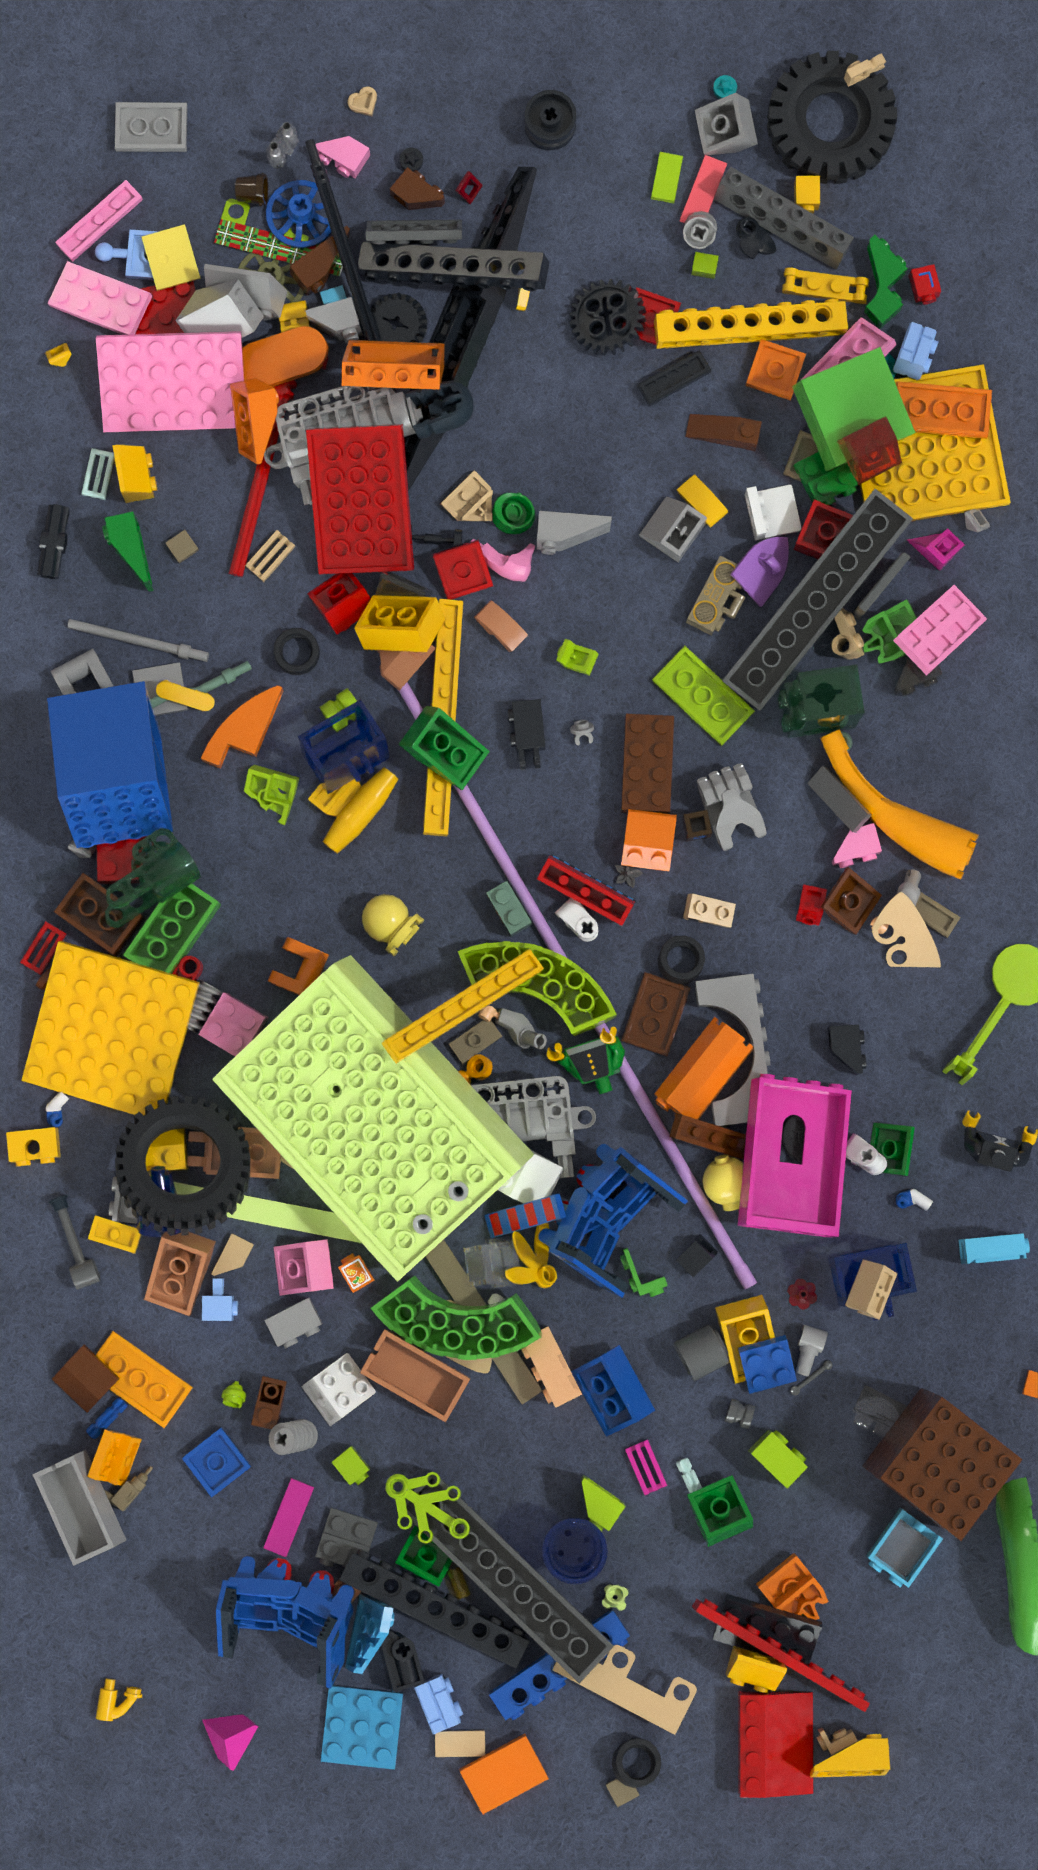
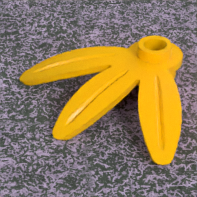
M549 1223L537 1225L534 1237L535 1254L524 1237L517 1231L513 1232L514 1248L521 1261L528 1268L512 1267L507 1269L505 1276L512 1283L523 1285L536 1282L541 1288H549L555 1283L557 1272L553 1266L547 1265L549 1246L539 1240L540 1231L545 1228L549 1229Z

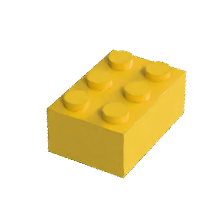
M373 595L354 629L363 649L427 652L445 617L436 597Z

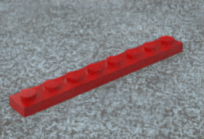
M705 1598L704 1602L696 1599L692 1605V1608L699 1614L866 1712L870 1703L864 1698L866 1694L854 1686L851 1690L843 1686L845 1681L834 1674H831L830 1677L822 1673L824 1670L822 1667L812 1661L809 1665L801 1661L803 1656L792 1649H789L788 1652L780 1648L782 1645L780 1642L770 1636L767 1640L759 1636L761 1631L752 1625L742 1626L738 1623V1617L726 1611L725 1615L717 1611L718 1605Z

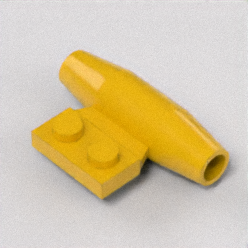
M338 762L308 798L309 802L327 816L336 817L322 842L336 854L360 835L383 807L398 778L383 767L361 786L357 776Z

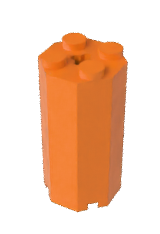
M714 1017L654 1093L655 1097H657L655 1100L656 1104L666 1112L671 1109L675 1113L699 1119L751 1053L753 1046L749 1043L746 1047V1044L743 1043L745 1038L724 1022L718 1025V1019Z

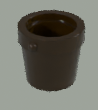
M261 173L253 176L237 177L235 183L237 201L254 203L259 206L267 205L269 188L267 175Z

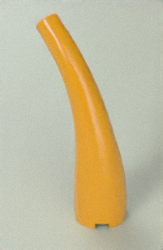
M840 729L821 737L822 744L839 779L869 811L871 821L888 837L922 862L942 873L961 880L964 872L961 871L969 864L976 843L973 841H976L979 835L887 799L857 769L847 752L849 747Z

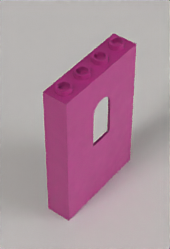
M760 1074V1077L751 1079L738 1226L827 1238L839 1237L852 1090L843 1089V1085L829 1084V1087L820 1086L821 1082L808 1080L806 1084L798 1083V1079L792 1077H783V1080H777L775 1075ZM790 1115L799 1116L805 1124L802 1165L779 1162L783 1122Z

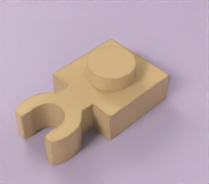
M881 53L869 61L867 59L863 62L856 61L850 64L844 77L848 87L869 77L870 73L883 69L885 67L884 63H886L884 56Z

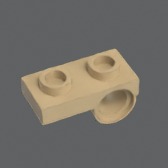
M842 608L835 616L840 634L833 639L832 650L844 659H857L864 655L862 650L864 642L860 634L855 631L854 625H856L853 614ZM849 642L848 650L843 652V645Z
M693 893L688 894L683 919H696L701 923L705 922L731 928L736 904Z

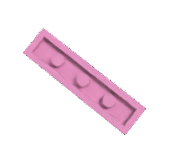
M125 180L56 241V245L73 262L143 200L142 196Z

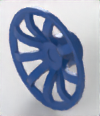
M307 180L288 182L275 190L267 203L266 221L272 234L285 245L295 248H308L323 242L331 234L328 219L315 212L324 209L323 203H312L318 190L315 182ZM298 186L312 187L308 195L299 194ZM292 187L294 196L290 200L280 195L283 191ZM275 200L287 207L284 211L272 212ZM289 217L284 226L277 230L272 219ZM312 219L321 224L328 225L321 235L316 231L311 221ZM294 223L296 224L295 241L283 236ZM303 224H306L314 239L301 242Z

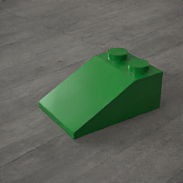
M134 512L105 517L106 525L102 526L108 545L113 546L117 554L149 592L154 591L139 522Z
M425 706L399 743L416 760L460 790L465 788L490 752L443 710L432 706Z

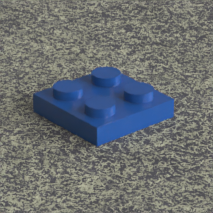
M786 1335L738 1348L749 1394L797 1381Z
M222 1427L182 1458L211 1498L252 1467Z

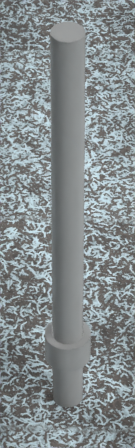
M73 619L68 621L69 629L176 654L178 658L187 660L193 658L205 662L209 658V652L192 649L190 645H176Z

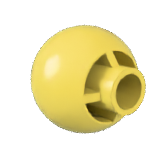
M729 1155L717 1156L714 1158L715 1161L711 1162L704 1172V1191L713 1202L723 1205L724 1211L737 1210L740 1206L743 1162L729 1157Z

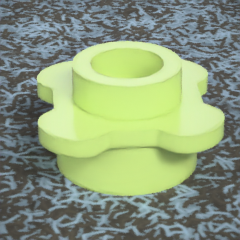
M619 1585L605 1586L604 1592L606 1594L602 1600L603 1607H613L619 1611L626 1608L625 1597L628 1596V1590Z

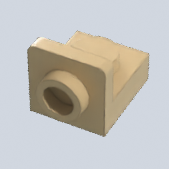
M820 1728L818 1729L820 1736L816 1737L822 1750L828 1749L831 1755L857 1742L851 1729L846 1731L845 1728L833 1733V1739L831 1740L828 1739L824 1729Z

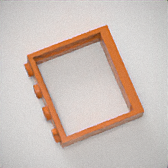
M349 340L342 360V386L440 389L444 370L445 344ZM360 346V353L352 352V347ZM432 349H438L437 356H432ZM428 369H434L433 375H428Z

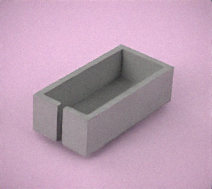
M86 1450L33 1474L73 1566L126 1541L101 1482L87 1477L92 1462Z

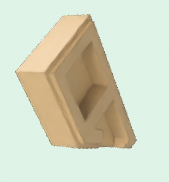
M231 1234L211 1274L216 1276L243 1267L254 1244Z

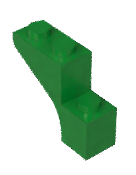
M874 235L869 241L867 251L876 282L877 293L873 300L865 307L864 313L881 329L901 311L903 306L901 297L895 291L891 292L889 289L906 274L908 268L901 256H895L891 252L889 244L883 238L879 239Z

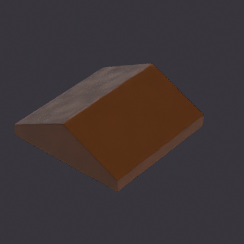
M846 867L821 907L831 920L857 935L882 895L851 868Z
M85 1344L52 1378L87 1413L120 1379Z

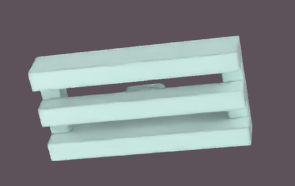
M91 449L81 493L82 496L106 500L115 460L113 452ZM96 455H100L93 491H89ZM105 457H109L101 493H98Z

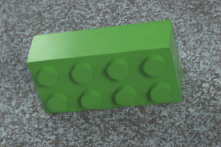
M178 875L123 956L134 963L172 974L180 960L187 956L221 904Z

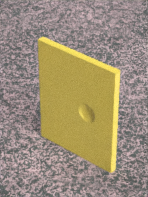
M185 224L142 236L157 291L201 279Z

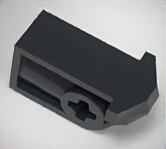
M389 1630V1634L379 1647L390 1691L398 1692L425 1683L414 1643L397 1631L393 1633ZM399 1643L407 1646V1649L403 1650L404 1655L396 1652V1649L399 1648Z

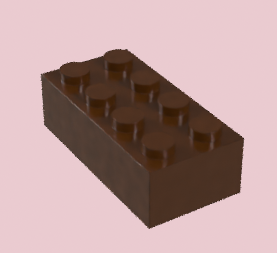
M626 714L621 813H628V809L670 814L674 716Z

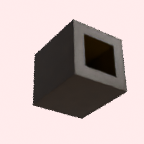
M708 810L683 815L682 820L687 842L711 837L712 829Z

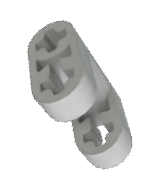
M93 648L51 670L63 695L76 693L72 684L93 673L101 689L114 686Z

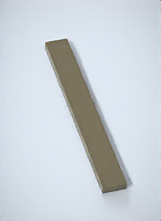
M443 1239L426 1255L427 1260L456 1304L465 1306L486 1305ZM517 1351L492 1358L521 1404L542 1392L541 1387Z

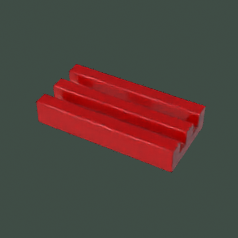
M45 921L20 963L42 975L55 954L58 942L63 941L67 934ZM47 929L52 930L33 962L29 963V958ZM58 934L57 940L39 968L36 967L52 939Z

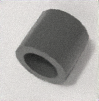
M709 1324L673 1342L686 1371L694 1382L729 1363L727 1357L729 1354L720 1335Z

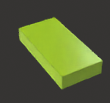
M660 152L651 199L669 203L675 202L683 156Z

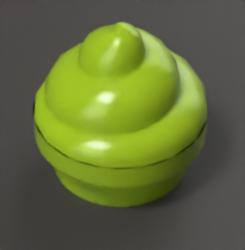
M238 1381L229 1385L222 1392V1403L228 1407L241 1408L242 1403L246 1401V1393Z

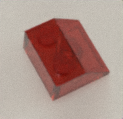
M886 416L837 441L858 485L902 463L896 435Z

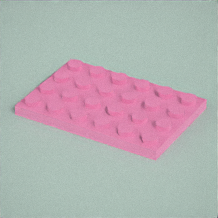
M241 331L96 336L103 432L235 428L230 384L244 381Z

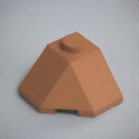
M431 645L427 652L377 650L380 653L381 676L400 691L436 648Z

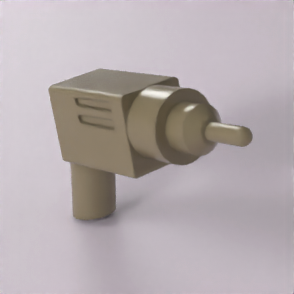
M150 1466L145 1473H140L138 1476L135 1475L131 1481H126L115 1495L104 1490L110 1504L118 1507L121 1511H125L146 1486L147 1475L153 1467Z

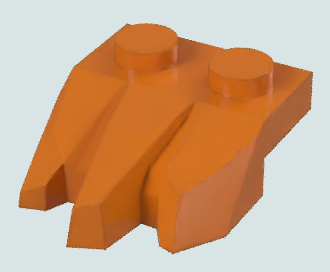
M795 1553L790 1555L756 1584L774 1608L797 1615L804 1614L807 1618L814 1620L820 1619L815 1609V1604L817 1602L821 1604L829 1602L824 1589Z

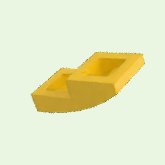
M695 474L677 489L678 494L691 507L707 517L706 524L710 528L728 513V510Z

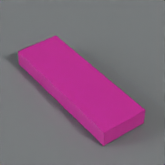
M291 1478L263 1547L264 1549L287 1557L314 1490L313 1486Z

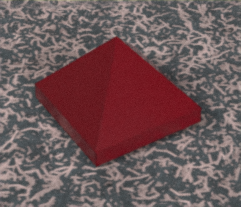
M467 171L455 191L471 205L483 185L470 171ZM467 185H475L469 195L464 191Z

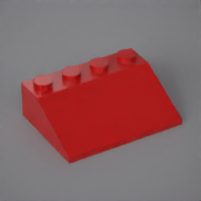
M738 1692V1793L740 1798L813 1794V1777L810 1778V1772L813 1769V1692Z

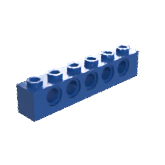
M613 1608L592 1622L600 1632H606L609 1635V1640L614 1645L623 1647L628 1643L626 1638L630 1636L629 1632ZM548 1653L489 1692L490 1698L505 1721L510 1717L512 1720H515L525 1712L523 1708L529 1704L533 1706L539 1704L545 1699V1693L551 1689L553 1692H556L566 1685L565 1680L567 1678L553 1671L556 1661ZM535 1675H545L547 1677L546 1684L544 1686H536L533 1683ZM515 1689H524L527 1693L526 1697L523 1700L514 1699L512 1693Z

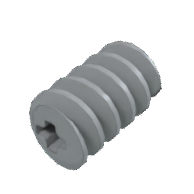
M200 980L202 983L199 984L188 1024V1029L195 1032V1029L201 1030L203 1028L199 1022L200 1020L207 1021L208 1017L204 1012L211 1013L213 1011L209 1003L217 1004L218 1001L214 995L222 996L223 994L220 990Z
M305 1419L277 1424L271 1429L269 1434L270 1447L279 1455L305 1451L312 1448L318 1439L316 1426Z

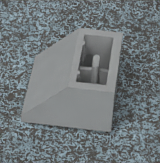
M666 496L639 536L679 563L705 526L707 517L690 505Z

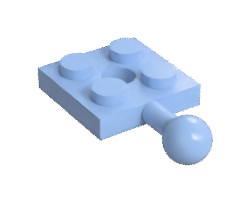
M130 229L128 249L113 248L110 244L103 242L96 246L95 255L102 262H107L112 257L127 259L125 276L128 279L154 280L149 261L145 259L146 251L142 236L156 233L157 231Z

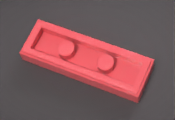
M705 155L680 222L685 223L688 216L694 212L704 211L709 213L727 167L726 162Z

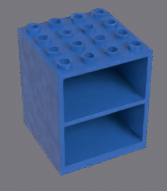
M145 681L47 698L57 795L76 847L90 848L98 844H113L121 840L140 839L144 836L163 835L167 832H172L173 824L161 733Z

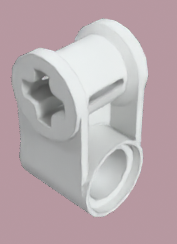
M570 898L555 912L556 916L560 917L566 923L565 925L581 940L589 942L597 937V922L578 901ZM586 925L588 927L592 925L593 933L589 934L586 932L583 934L582 926Z
M854 1133L847 1141L846 1157L851 1160L852 1164L861 1167L872 1175L881 1174L887 1167L886 1158Z

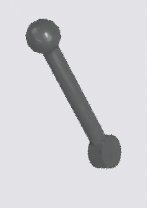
M826 1360L821 1368L797 1386H792L790 1393L797 1396L801 1388L823 1371L830 1370L833 1366L832 1362Z

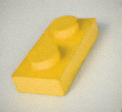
M95 1215L88 1239L136 1253L143 1230Z

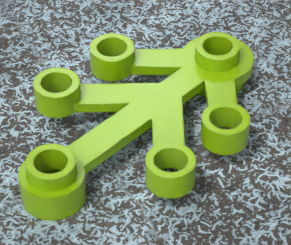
M430 1472L426 1476L407 1479L401 1474L392 1475L387 1480L385 1488L387 1494L396 1501L399 1516L397 1524L401 1529L407 1530L413 1524V1519L407 1513L406 1499H408L415 1506L419 1527L418 1539L420 1542L430 1543L434 1537L433 1532L429 1529L426 1512L448 1526L453 1537L463 1539L469 1534L470 1525L466 1520L461 1518L454 1519L432 1504L444 1500L457 1501L461 1497V1491L458 1487L450 1486L447 1490L419 1495L411 1489L425 1485L437 1487L441 1481L437 1473ZM435 1475L437 1482L430 1484L428 1482L429 1476ZM397 1482H401L403 1485L402 1490L399 1492L394 1490V1485ZM451 1489L457 1490L458 1495L456 1498H450L449 1491ZM403 1517L409 1519V1525L406 1527L401 1525ZM458 1524H463L465 1527L464 1532L461 1534L456 1532ZM424 1531L430 1533V1538L427 1541L421 1538V1534Z

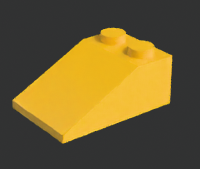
M763 1295L715 1307L724 1345L729 1354L728 1359L735 1384L746 1381L745 1376L742 1375L744 1372L738 1348L775 1338L769 1310Z
M733 1646L726 1676L730 1678V1682L739 1686H744L745 1683L754 1685V1690L768 1693L769 1690L775 1691L786 1674L787 1667L773 1657Z
M881 1734L866 1735V1738L815 1765L810 1772V1778L886 1775L890 1770L888 1738H882Z

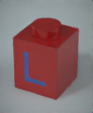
M935 265L912 269L909 274V280L915 302H922L923 305L935 302L941 293Z

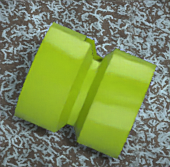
M347 688L336 695L335 701L329 700L319 707L337 733L348 726L349 720L355 721L365 714Z

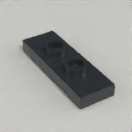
M699 350L644 380L637 387L650 407L706 376L712 370Z

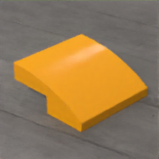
M105 1429L87 1477L123 1486L127 1481L142 1439Z

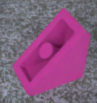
M949 529L940 534L907 540L939 571L965 545Z
M243 1714L202 1720L218 1759L230 1770L234 1771L259 1726Z

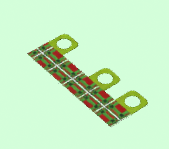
M228 199L226 201L214 243L292 264L318 246L315 245L308 248L291 247L279 241L272 232L246 226L245 223L250 206L245 202H238L235 199ZM234 204L241 205L244 210L243 215L237 219L232 218L228 213L230 206ZM290 228L284 234V237L295 241L296 234ZM302 234L301 242L308 241L309 236ZM340 257L331 272L333 275L340 276L343 266Z

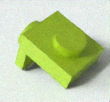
M565 639L563 645L558 650L556 660L567 669L590 676L599 654L595 650L575 645L571 640Z

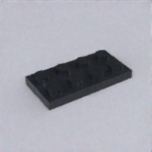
M726 1594L721 1609L722 1614L725 1615L726 1611L732 1613L739 1618V1624L744 1627L747 1624L752 1625L761 1631L759 1636L766 1640L769 1636L782 1644L780 1646L781 1649L786 1652L789 1649L794 1650L803 1656L801 1661L809 1665L822 1629L821 1621ZM716 1624L712 1640L771 1657Z

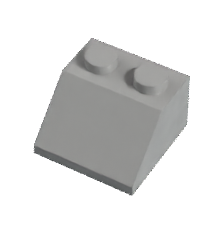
M733 93L695 110L704 155L736 153L758 144L749 100L743 96Z
M352 297L305 310L311 326L338 341L345 340V343H348L349 340H358V336L363 335Z

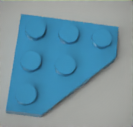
M359 1595L345 1665L346 1669L358 1674L364 1672L389 1634V1629L394 1623V1608L369 1595Z

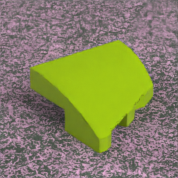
M253 765L248 769L244 792L251 798L256 799L265 811L270 808L280 814L282 817L278 822L285 825L296 794L299 777ZM278 788L285 791L286 794L281 793Z

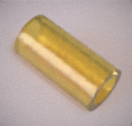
M458 1566L453 1570H448L446 1573L456 1597L462 1599L471 1595L461 1568Z

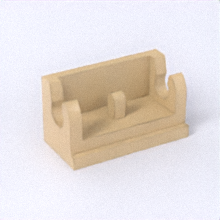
M863 1260L845 1306L857 1310V1313L880 1320L897 1273L885 1265Z

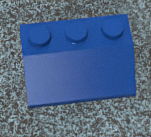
M620 1345L571 1371L606 1437L640 1421L655 1411Z

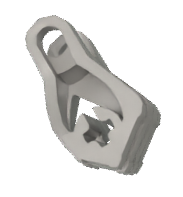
M742 763L733 766V771L728 766L720 770L721 775H719L718 771H714L708 774L709 780H707V777H701L697 780L700 798L705 810H708L711 826L723 851L730 850L733 847L731 835L737 824L743 823L750 826L758 838H762L767 834L763 818L757 810L750 792L753 788Z

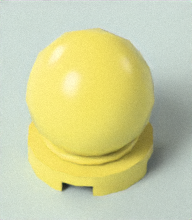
M386 894L372 898L366 904L362 914L364 930L376 941L387 942L386 951L392 956L398 953L396 948L398 949L402 943L406 945L419 930L416 924L424 922V919L418 914H415L413 917L409 916L408 908L402 900L393 895Z

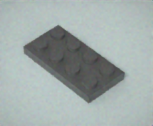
M462 219L367 221L366 241H371L372 244H384L386 241L395 240L397 244H407L409 240H419V243L422 244L433 243V240H443V243H456L457 240H462Z

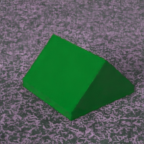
M873 1123L870 1145L887 1160V1167L882 1173L903 1177L908 1176L915 1127Z
M414 1526L395 1563L439 1587L452 1560L433 1541L427 1544L420 1542L418 1539L419 1528ZM422 1532V1540H429V1537L424 1532Z

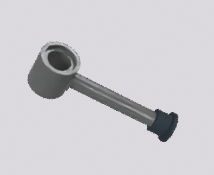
M63 1195L50 1200L49 1204H52L54 1211L58 1212L76 1262L75 1265L69 1267V1271L76 1289L79 1290L100 1282L101 1277L94 1259L85 1260L67 1211L69 1206L66 1198L68 1196Z

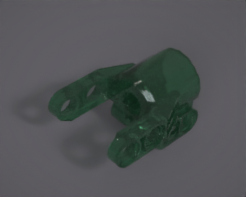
M166 828L158 829L133 847L132 872L107 889L106 901L109 906L105 911V921L113 928L121 927L153 906L156 902L164 903L201 877L195 861L170 830ZM160 835H166L169 837L170 843L165 841L156 842V839ZM138 877L140 885L134 888L130 882L133 878ZM113 891H121L124 894L115 902L110 898V894ZM140 897L143 901L140 907L134 908L129 904ZM112 910H119L122 912L123 917L119 921H113L109 918V913Z

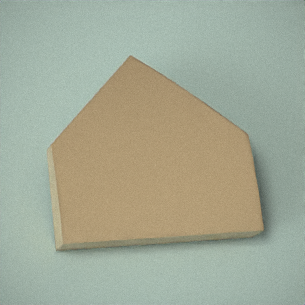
M474 470L440 505L456 521H492L493 490Z

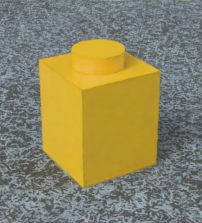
M796 176L794 182V203L811 213H814V210H818L820 206V176Z

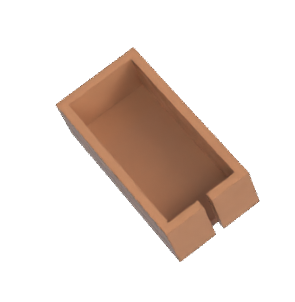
M384 1329L374 1347V1350L378 1351L377 1355L374 1353L370 1354L360 1373L446 1422L471 1378L415 1345L406 1342L403 1338L389 1330Z

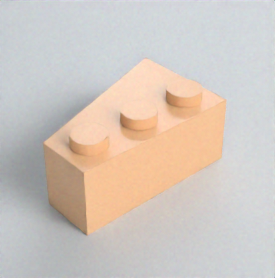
M547 1326L541 1329V1338L521 1350L526 1359L531 1357L535 1365L531 1370L537 1382L542 1380L546 1388L542 1392L548 1404L553 1402L556 1408L582 1395Z

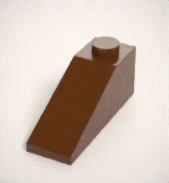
M345 226L344 229L347 238L349 239L350 228L348 226ZM333 236L290 265V275L307 296L312 292L316 294L325 287V283L339 258Z
M690 414L685 437L755 451L762 422L741 417Z

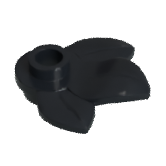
M747 217L737 223L736 233L740 238L739 245L747 257L754 259L758 253L769 255L776 252L775 243L770 236L772 233L759 226L755 219ZM744 228L750 229L751 232H747Z

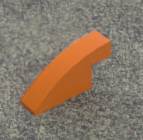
M280 686L270 688L254 696L235 710L217 729L207 744L201 760L221 769L229 747L257 757L284 692L283 688Z

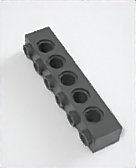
M732 167L729 168L721 180L714 200L745 218L755 219L759 226L836 270L854 239L853 236Z

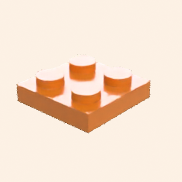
M761 339L746 386L791 400L794 392L792 386L797 383L806 354Z

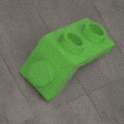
M628 1248L623 1249L624 1255H621L620 1259L624 1269H630L633 1278L628 1280L633 1293L638 1291L639 1296L649 1293L650 1297L664 1293L663 1287L668 1286L665 1277L663 1276L641 1285Z

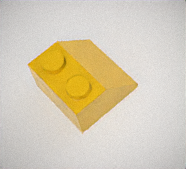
M112 445L120 491L125 502L129 503L154 498L153 491H157L155 476H150L149 468L153 467L151 453L147 454L144 446Z
M185 1129L164 1132L152 1142L146 1154L145 1163L148 1173L189 1169L187 1166L188 1155Z

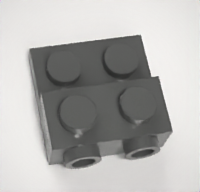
M331 1507L315 1557L320 1558L319 1563L333 1567L334 1563L343 1565L351 1549L356 1552L358 1549H362L369 1553L378 1522Z

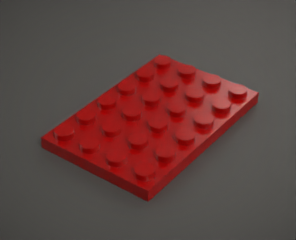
M403 424L307 429L306 437L318 573L339 574L414 570Z

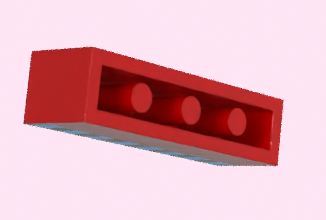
M552 854L548 857L537 878L539 881L621 926L636 902L633 898Z

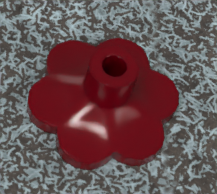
M804 1279L796 1280L795 1284L790 1285L787 1290L790 1295L789 1303L792 1306H798L802 1310L807 1309L810 1304L817 1301V1295L814 1293L816 1290L815 1284L812 1282L807 1283Z

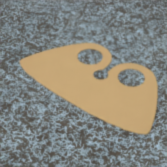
M899 892L881 911L872 929L874 938L881 944H891L900 936L905 938V943L896 944L888 949L886 953L888 965L890 967H941L937 948L924 920L912 901L904 893ZM884 924H889L894 929L893 935L887 939L880 937L878 933L880 926ZM896 950H902L906 953L907 959L903 964H895L892 961V954Z

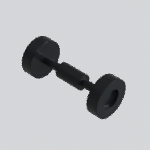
M455 529L454 538H443L442 535L425 533V536L412 535V539L423 540L424 543L441 545V542L454 543L453 547L462 545L463 530Z

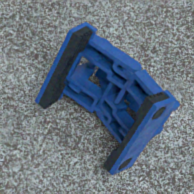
M601 1144L597 1148L596 1154L603 1161V1164L601 1166H582L577 1174V1182L581 1187L573 1192L569 1202L562 1201L566 1217L554 1221L558 1225L557 1231L548 1228L541 1230L539 1240L550 1247L549 1252L597 1286L623 1298L629 1284L618 1276L604 1270L620 1237L618 1232L634 1218L655 1194L678 1212L688 1200L622 1147L614 1150L607 1144ZM625 1180L627 1186L613 1200L609 1198L605 1202L604 1200ZM592 1231L586 1247L580 1246L584 1235Z
M250 1556L244 1557L240 1562L235 1577H230L228 1581L223 1580L216 1606L218 1656L233 1659L240 1628L277 1632L279 1629L284 1630L320 1650L317 1684L331 1689L344 1664L345 1636L354 1612L353 1605L351 1604L354 1589L350 1585H343L333 1598L334 1579L327 1571L313 1573L309 1579V1585L305 1588L302 1586V1582L296 1583L291 1580V1565L282 1558L272 1560L255 1578L254 1558Z

